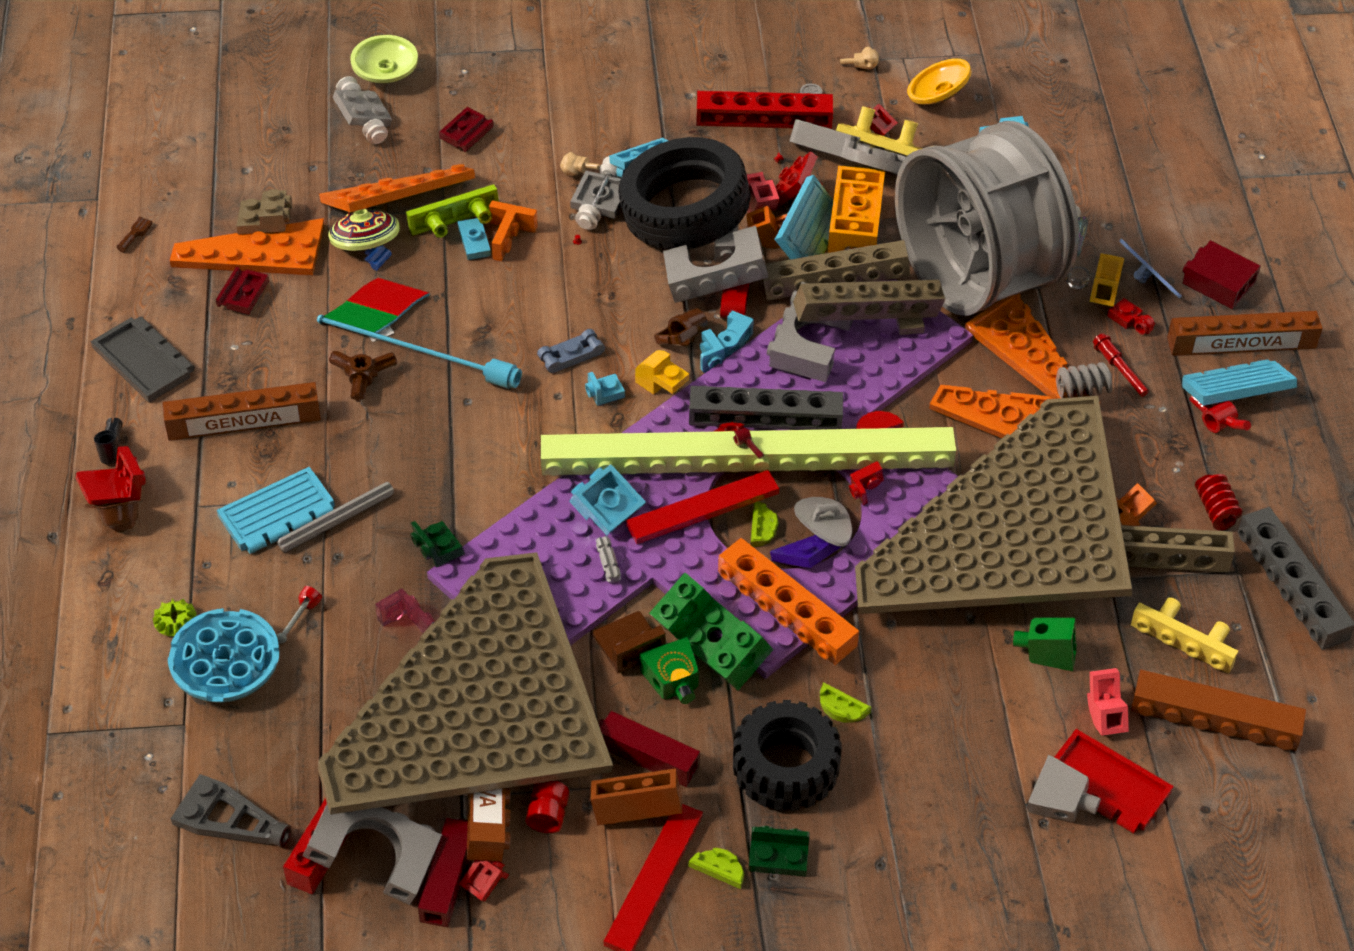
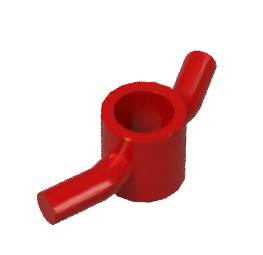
M1193 396L1189 399L1202 412L1204 425L1213 433H1218L1226 427L1246 431L1251 428L1250 421L1238 419L1237 409L1230 401L1219 402L1214 406H1203Z

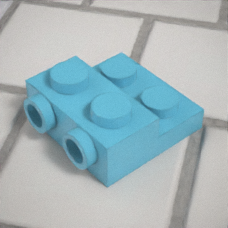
M612 464L604 470L600 467L594 471L589 477L591 480L588 483H579L571 491L573 496L569 501L586 520L591 518L606 536L646 503Z

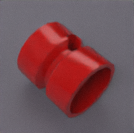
M556 780L534 784L531 803L529 804L526 816L527 825L541 833L559 832L562 829L565 816L564 808L568 803L570 793L568 787Z

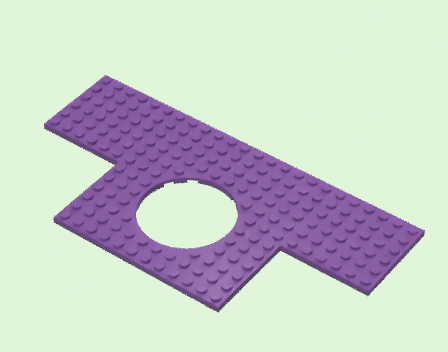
M890 279V280H884V281H898V280H897V279ZM939 311L937 317L922 318L925 327L924 333L900 335L896 319L853 320L849 331L821 323L808 324L797 330L801 337L811 342L835 348L833 368L827 381L823 382L769 367L770 356L767 355V348L770 341H775V331L778 324L782 325V318L724 359L722 364L714 366L622 433L713 432L718 429L719 426L689 425L691 386L843 392L842 429H856L857 422L862 416L869 412L884 409L971 343L973 334L941 311ZM747 428V429H749V430H751V431L789 430V429ZM947 467L883 469L884 481L874 489L865 490L868 504L863 506L861 503V522L850 543L835 556L814 565L812 568L802 567L782 570L837 614L844 617L858 605L855 566L860 561H866L872 556L873 550L887 538L890 540L898 533V528L911 517L915 518L922 512V508L935 496L939 497L947 490V486L958 476ZM843 469L836 471L840 473L851 485L850 474L860 469ZM725 472L621 474L646 501L644 506L628 519L712 490L717 480ZM591 474L562 475L463 546L464 555L437 568L433 567L427 572L428 579L452 600L460 593L461 587L471 575L474 576L479 570L480 564L485 558L537 552L570 646L651 584H654L666 594L678 579L686 573L741 622L744 621L760 634L774 649L756 670L763 678H768L809 645L808 643H803L788 627H783L772 614L763 611L752 598L743 595L732 582L726 581L721 577L718 572V556L727 547L717 538L708 519L640 544H636L626 527V521L623 522L607 536L610 538L611 547L615 553L617 566L621 572V580L612 584L607 582L606 572H604L599 557L600 553L596 547L597 538L604 537L606 534L591 518L586 520L569 502L573 496L571 491L581 482L584 484L588 483L591 480L589 478ZM715 630L712 632V634L717 639H721V630Z

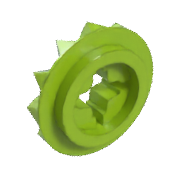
M172 598L169 603L161 602L160 608L154 610V618L152 619L154 627L159 633L166 636H175L179 629L196 617L197 614L192 603L188 604L184 599L175 601ZM173 612L178 614L176 623L171 618Z

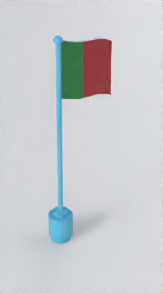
M376 278L361 287L346 302L325 316L319 315L317 317L319 324L324 322L482 370L486 382L508 389L511 387L517 388L521 381L522 370L508 362L493 358L483 366L377 334L396 322L414 304L430 296V293Z

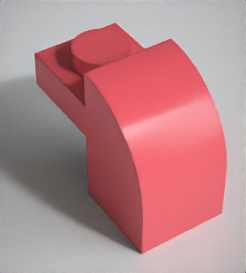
M763 172L746 174L751 194L748 213L766 206L771 211H775L778 206L779 196L773 180L766 181Z
M1117 668L1089 672L1090 693H1087V699L1095 728L1102 736L1129 732L1128 706L1121 699L1120 672Z

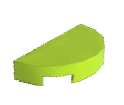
M761 502L754 503L751 532L752 547H760L769 543L776 536L778 530L777 514L773 513L772 510L766 507L765 503Z
M823 682L820 690V705L825 714L833 720L843 723H854L864 719L871 713V706Z
M713 848V850L702 853L698 852L689 860L688 867L741 889L744 872L737 856L728 850Z

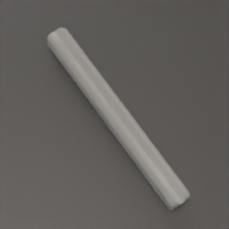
M385 482L279 538L278 546L282 552H287L389 498L394 494L392 485L389 482Z

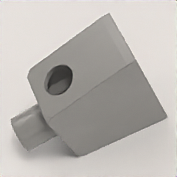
M1048 755L1028 801V812L1074 822L1079 809L1096 814L1101 798L1087 793L1089 787V778Z

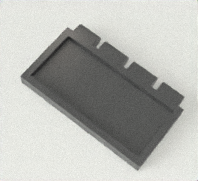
M131 317L91 341L92 348L148 403L190 378L189 374L195 369V366L182 356L170 342H167L156 329H153V326L143 317H138L135 320Z

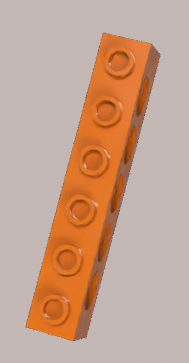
M740 538L718 556V572L723 579L732 582L743 595L752 598L763 611L772 614L783 627H788L803 643H808L823 659H828L836 665L858 647V629L744 539Z

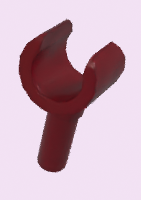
M747 428L734 431L735 436H733V440L737 446L746 444L759 459L764 457V454L752 441L751 433Z

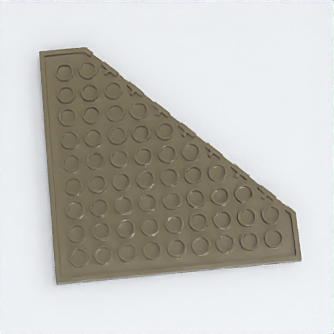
M1098 396L1047 399L1044 401L1034 415L1029 414L1017 425V429L1011 435L1006 434L994 445V449L988 455L983 454L970 466L971 469L965 475H959L947 486V490L939 497L935 496L922 508V512L915 518L911 517L898 528V533L890 540L887 538L873 550L872 556L866 561H860L855 566L858 614L1132 596V585Z
M537 552L485 558L480 564L479 570L474 576L471 575L461 587L460 593L447 604L436 622L432 623L423 633L417 645L411 648L404 656L394 673H390L380 685L375 696L371 700L369 699L357 713L356 719L350 726H346L335 740L332 748L318 760V771L330 815L612 771L613 764Z

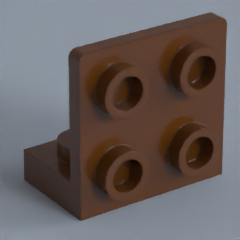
M640 611L593 631V637L617 674L640 664V653L666 644V633L661 625L652 629Z

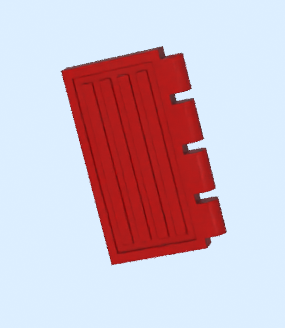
M1075 729L1054 756V758L1089 778L1087 793L1101 798L1097 809L1098 813L1111 821L1118 815L1119 818L1116 824L1133 834L1138 828L1142 831L1145 830L1170 796L1174 787L1078 729Z

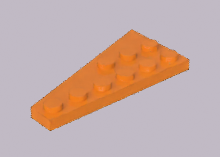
M324 218L286 224V229L283 232L264 233L257 231L251 234L233 233L174 243L169 260L170 265L176 268L234 271L236 267H240L242 271L248 269L262 273L313 275L325 226Z
M1020 293L998 301L965 323V329L972 333L975 339L1044 394L1051 396L1052 399L1060 398L1056 386V374L1060 367L1068 369L1067 362L1064 357L1059 356L1056 351L1057 347L1040 322L1033 318L1030 307L1023 303ZM1083 389L1082 397L1089 396L1086 390ZM1076 390L1073 391V397H1078ZM1064 392L1063 398H1068L1066 392Z

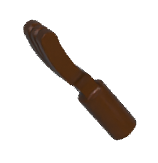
M138 217L131 227V231L117 245V249L120 252H124L137 236L145 235L153 222L146 218Z

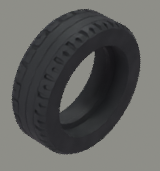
M702 137L673 139L649 148L629 164L622 175L618 187L620 203L630 232L644 243L665 250L687 245L688 249L698 248L724 237L736 228L744 218L751 200L745 166L740 156L724 143ZM707 180L720 184L712 194L689 205L663 207L650 203L651 199L661 190L679 182Z

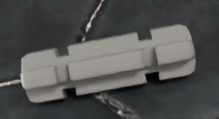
M607 536L599 537L596 540V547L600 553L599 557L604 572H606L607 582L611 584L619 582L621 580V572L617 566L618 563L614 550L611 547L610 538Z

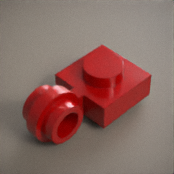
M1125 298L1108 311L1107 317L1125 329L1134 325L1137 333L1141 335L1149 334L1155 326L1151 316L1142 315L1143 310Z

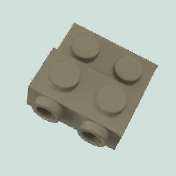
M272 189L263 191L262 200L248 199L241 201L236 225L237 233L251 234L257 231L264 233L285 231L286 223L290 222V209H292L291 195H287L286 190Z

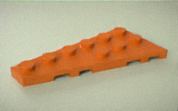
M457 164L451 166V169L434 170L430 173L399 179L383 178L378 183H366L357 187L320 193L319 196L323 204L354 212L475 178L474 169L465 167L464 164Z
M940 385L930 402L929 409L1003 438L1006 434L1011 435L1021 421L1029 414L1034 415L1044 401L1052 398L1051 396L1011 392V395L999 394L996 390L980 392L972 391L968 387Z

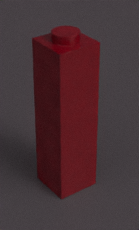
M610 711L606 719H601L598 723L608 752L652 772L676 768L679 784L686 788L700 767L699 750L620 714Z
M446 818L441 833L442 836L439 840L418 906L419 921L421 923L447 928L449 926L461 887L459 883L464 877L469 861L467 859L468 822L465 819Z

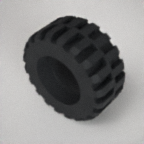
M783 700V703L777 704L776 701L769 702L764 708L758 706L752 710V715L747 714L742 719L741 725L737 727L735 732L733 772L737 777V783L741 789H746L745 794L750 799L754 800L757 798L759 800L758 804L764 807H768V805L774 806V810L783 811V808H790V811H797L800 809V806H805V808L814 806L816 799L822 801L828 796V791L833 790L836 779L839 776L842 742L839 741L840 734L838 729L833 727V721L828 716L822 717L821 710L814 706L811 709L807 707V703L799 701L798 704L791 703V700ZM788 743L805 749L812 758L807 763L797 767H781L769 762L762 755V752L773 745Z

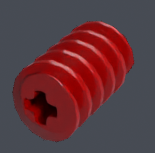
M1209 474L1200 477L1195 482V488L1205 506L1213 528L1218 531H1224L1234 526L1237 519L1242 516L1243 511L1239 507L1238 500L1235 499L1234 491L1231 490L1232 488L1230 483H1228L1227 476L1224 474Z

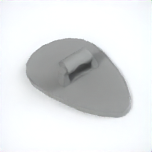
M809 497L796 503L794 507L795 516L811 532L833 545H848L852 536V525L847 510L840 502L824 497Z

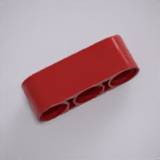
M750 283L723 290L720 318L727 319L732 310L742 315L746 314Z

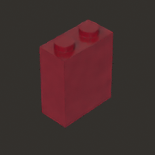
M1210 240L1205 247L1201 246L1192 261L1188 260L1184 265L1182 284L1233 309L1256 283L1261 265Z

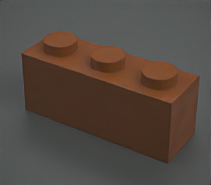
M676 768L591 781L590 800L597 826L682 813V792Z

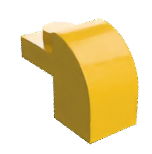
M1100 253L1089 302L1114 306L1124 263L1123 257Z
M662 350L652 353L635 369V383L653 395L661 388L673 394L689 381V373L671 362L670 354Z

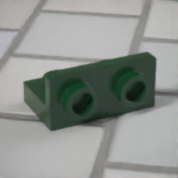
M416 521L410 523L413 529L410 537L416 548L420 547L425 560L430 559L436 568L465 554L462 545L443 521L431 524L424 530L421 529Z
M770 826L752 827L748 871L806 877L810 832L796 828L786 830L775 829Z

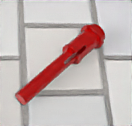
M1104 333L1096 336L1093 340L1094 349L1100 351L1110 365L1114 364L1141 397L1146 396L1149 390L1124 362L1122 353L1113 345L1111 337Z

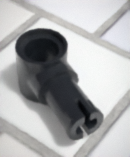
M112 418L107 419L105 430L99 432L94 437L101 463H116L117 451L121 442L120 432L123 427V422L119 418H114V420Z

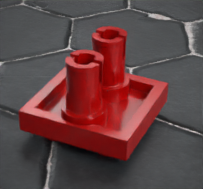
M810 151L804 157L799 156L790 168L785 167L780 173V181L775 186L779 196L777 209L788 200H795L806 177L811 176L818 157Z

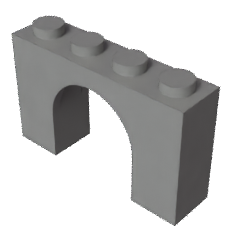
M756 226L733 232L735 242L733 255L723 263L715 266L698 267L693 265L687 245L663 251L668 285L674 303L768 278L762 244Z
M794 290L790 302L791 306L790 308L786 307L784 311L782 325L778 324L776 328L775 341H770L767 348V355L770 356L769 367L826 382L834 365L835 348L808 341L801 337L797 330L808 324L821 323L849 331L853 320L799 322L793 304L797 291Z
M326 804L303 857L330 868L346 835L362 828L377 830L391 841L396 853L395 866L383 893L410 905L418 892L442 834L437 833L429 825H420L409 820L402 813L391 812L383 807L330 815L328 805Z

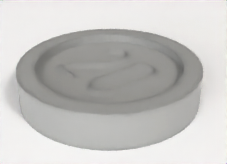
M805 84L801 87L800 93L822 94V88L816 84Z

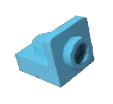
M711 329L703 331L702 343H700V350L702 352L700 355V369L705 373L717 364H722L725 359V348Z
M593 372L588 373V383H585V389L588 397H593L597 406L625 398V390L616 374L596 379Z

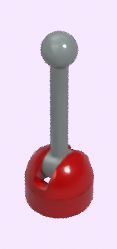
M304 586L300 592L298 601L301 606L284 631L277 635L278 643L283 644L286 642L287 634L305 609L315 608L322 600V595L313 587Z

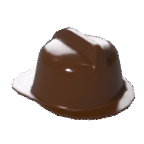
M143 500L103 505L86 504L84 507L97 508L105 526L114 531H124L134 528L135 521L138 519V503Z

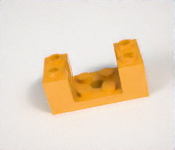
M838 166L829 230L828 253L877 245L885 170Z

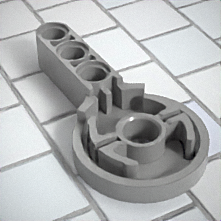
M795 119L789 142L897 174L902 162L906 158L896 153L874 147L871 148L870 145L859 142L860 137Z

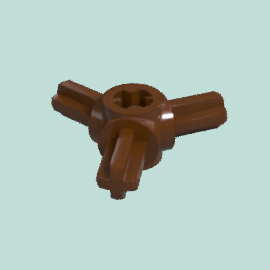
M333 351L329 357V362L345 370V375L349 377V381L352 384L350 397L356 400V402H361V400L365 399L367 386L371 385L374 378L378 376L377 372L395 366L397 359L392 352L372 359L365 354L349 357L339 351Z

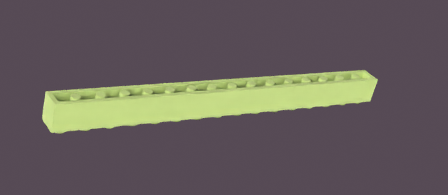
M953 427L750 431L752 441L764 454V457L761 459L746 444L740 446L735 444L733 436H735L734 431L541 435L542 475L552 476L592 474L600 467L604 470L610 464L620 474L763 472L766 470L815 471L862 469L876 461L879 462L882 469L954 467L956 446Z

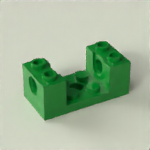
M686 573L678 579L649 613L676 639L688 637L693 653L737 691L774 650L760 634L744 621L741 622ZM715 630H721V639L718 642H710L711 633Z

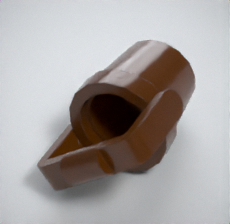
M697 308L681 315H675L668 321V327L654 335L657 344L687 346L708 328V319Z

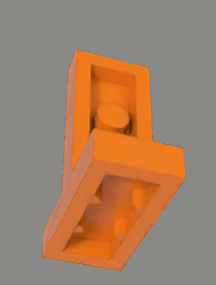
M491 201L489 205V211L492 216L490 224L500 225L492 241L493 260L502 262L505 254L511 250L513 236L516 237L519 230L535 233L538 227L536 209Z

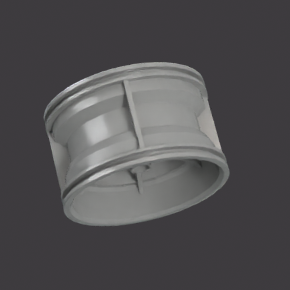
M1003 121L984 128L977 136L945 147L929 146L914 151L902 162L895 186V210L901 240L905 241L908 259L918 279L940 280L946 298L942 307L958 315H971L989 308L994 302L1030 289H1041L1062 281L1071 271L1077 256L1079 243L1078 216L1073 193L1066 174L1051 148L1028 126L1016 121Z

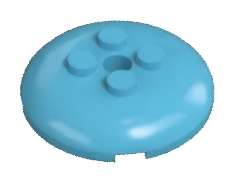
M224 608L211 610L194 617L176 633L172 639L168 657L169 670L175 683L194 698L208 702L238 700L257 691L272 676L279 659L278 639L270 624L253 612L240 609L239 612H224Z

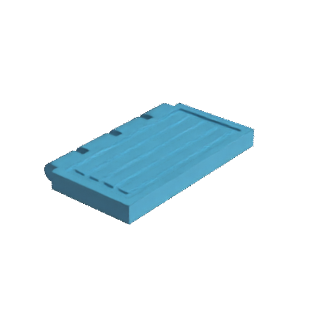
M815 175L806 177L774 239L789 259L824 254L828 246L833 199Z
M1267 359L1251 362L1250 365L1246 363L1227 367V370L1219 368L1205 371L1204 374L1198 372L1184 375L1182 387L1204 406L1297 388V378L1276 361H1269Z
M309 466L218 509L217 515L240 550L247 549L249 554L266 547V539L271 544L277 542L279 538L290 533L289 528L294 531L313 521L312 517L317 519L334 510L333 507L335 505L333 498Z

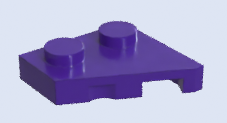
M813 535L770 551L773 562L812 568L842 546L833 545L817 535Z

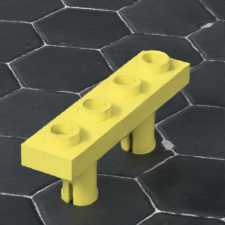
M862 106L857 126L838 124L836 131L860 137V141L870 145L871 148L879 146L884 148L885 151L906 155L905 157L914 151L922 149L914 146L912 143L918 123L905 120L900 138L897 140L878 135L870 130L875 110Z
M1167 598L1159 612L1140 602L1134 610L1131 626L1137 628L1140 632L1147 633L1163 643L1185 652L1191 657L1210 664L1215 669L1230 673L1238 650L1223 643L1230 631L1227 624L1216 622L1207 636L1174 619L1181 607L1180 602L1174 598Z

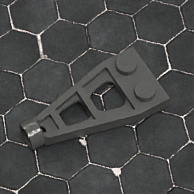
M202 774L198 776L170 818L172 825L198 835L269 845L274 844L279 847L286 845L291 834L290 825L275 820L225 783ZM219 801H224L235 809L228 822L220 823L207 819ZM244 814H249L259 820L253 831L236 827Z

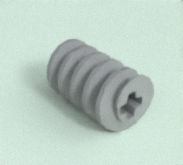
M1099 362L1097 365L1090 363L1087 367L1085 365H1079L1077 368L1069 366L1068 369L1060 367L1056 374L1057 391L1060 398H1063L1064 392L1067 393L1068 398H1072L1074 390H1076L1078 397H1082L1083 389L1091 396L1093 388L1096 389L1097 394H1102L1103 387H1105L1107 393H1111V372L1104 362Z

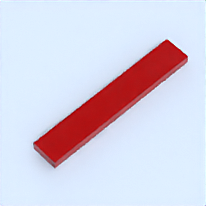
M769 470L627 519L626 527L636 544H640L778 495L780 488Z
M682 804L681 814L669 816L603 941L605 947L615 951H634L703 818V811Z

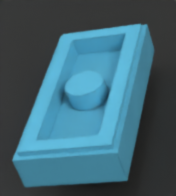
M477 218L458 221V229L467 259L472 260L491 256L483 224Z

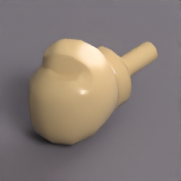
M865 47L862 53H854V58L840 59V65L854 64L855 68L874 69L879 62V54L871 47Z
M569 152L563 157L560 168L566 175L575 176L585 173L587 169L599 170L600 165L589 163L587 157L576 156L573 152Z

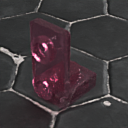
M403 588L375 604L377 620L383 627L399 620L404 614H407L423 633L432 623H435L428 612L424 613L420 609L416 598L413 595L409 596Z

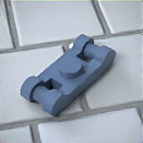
M587 329L575 338L552 347H541L537 355L541 361L545 362L548 372L555 373L602 354L605 350V345L601 340H597V334L593 329Z

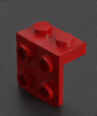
M128 446L118 447L116 468L79 471L76 473V480L87 503L91 505L140 500L141 489L146 482L145 473L143 470H140L137 457L133 456Z

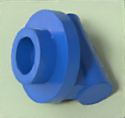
M381 245L367 249L364 252L367 255L364 260L370 264L372 269L377 271L392 253Z

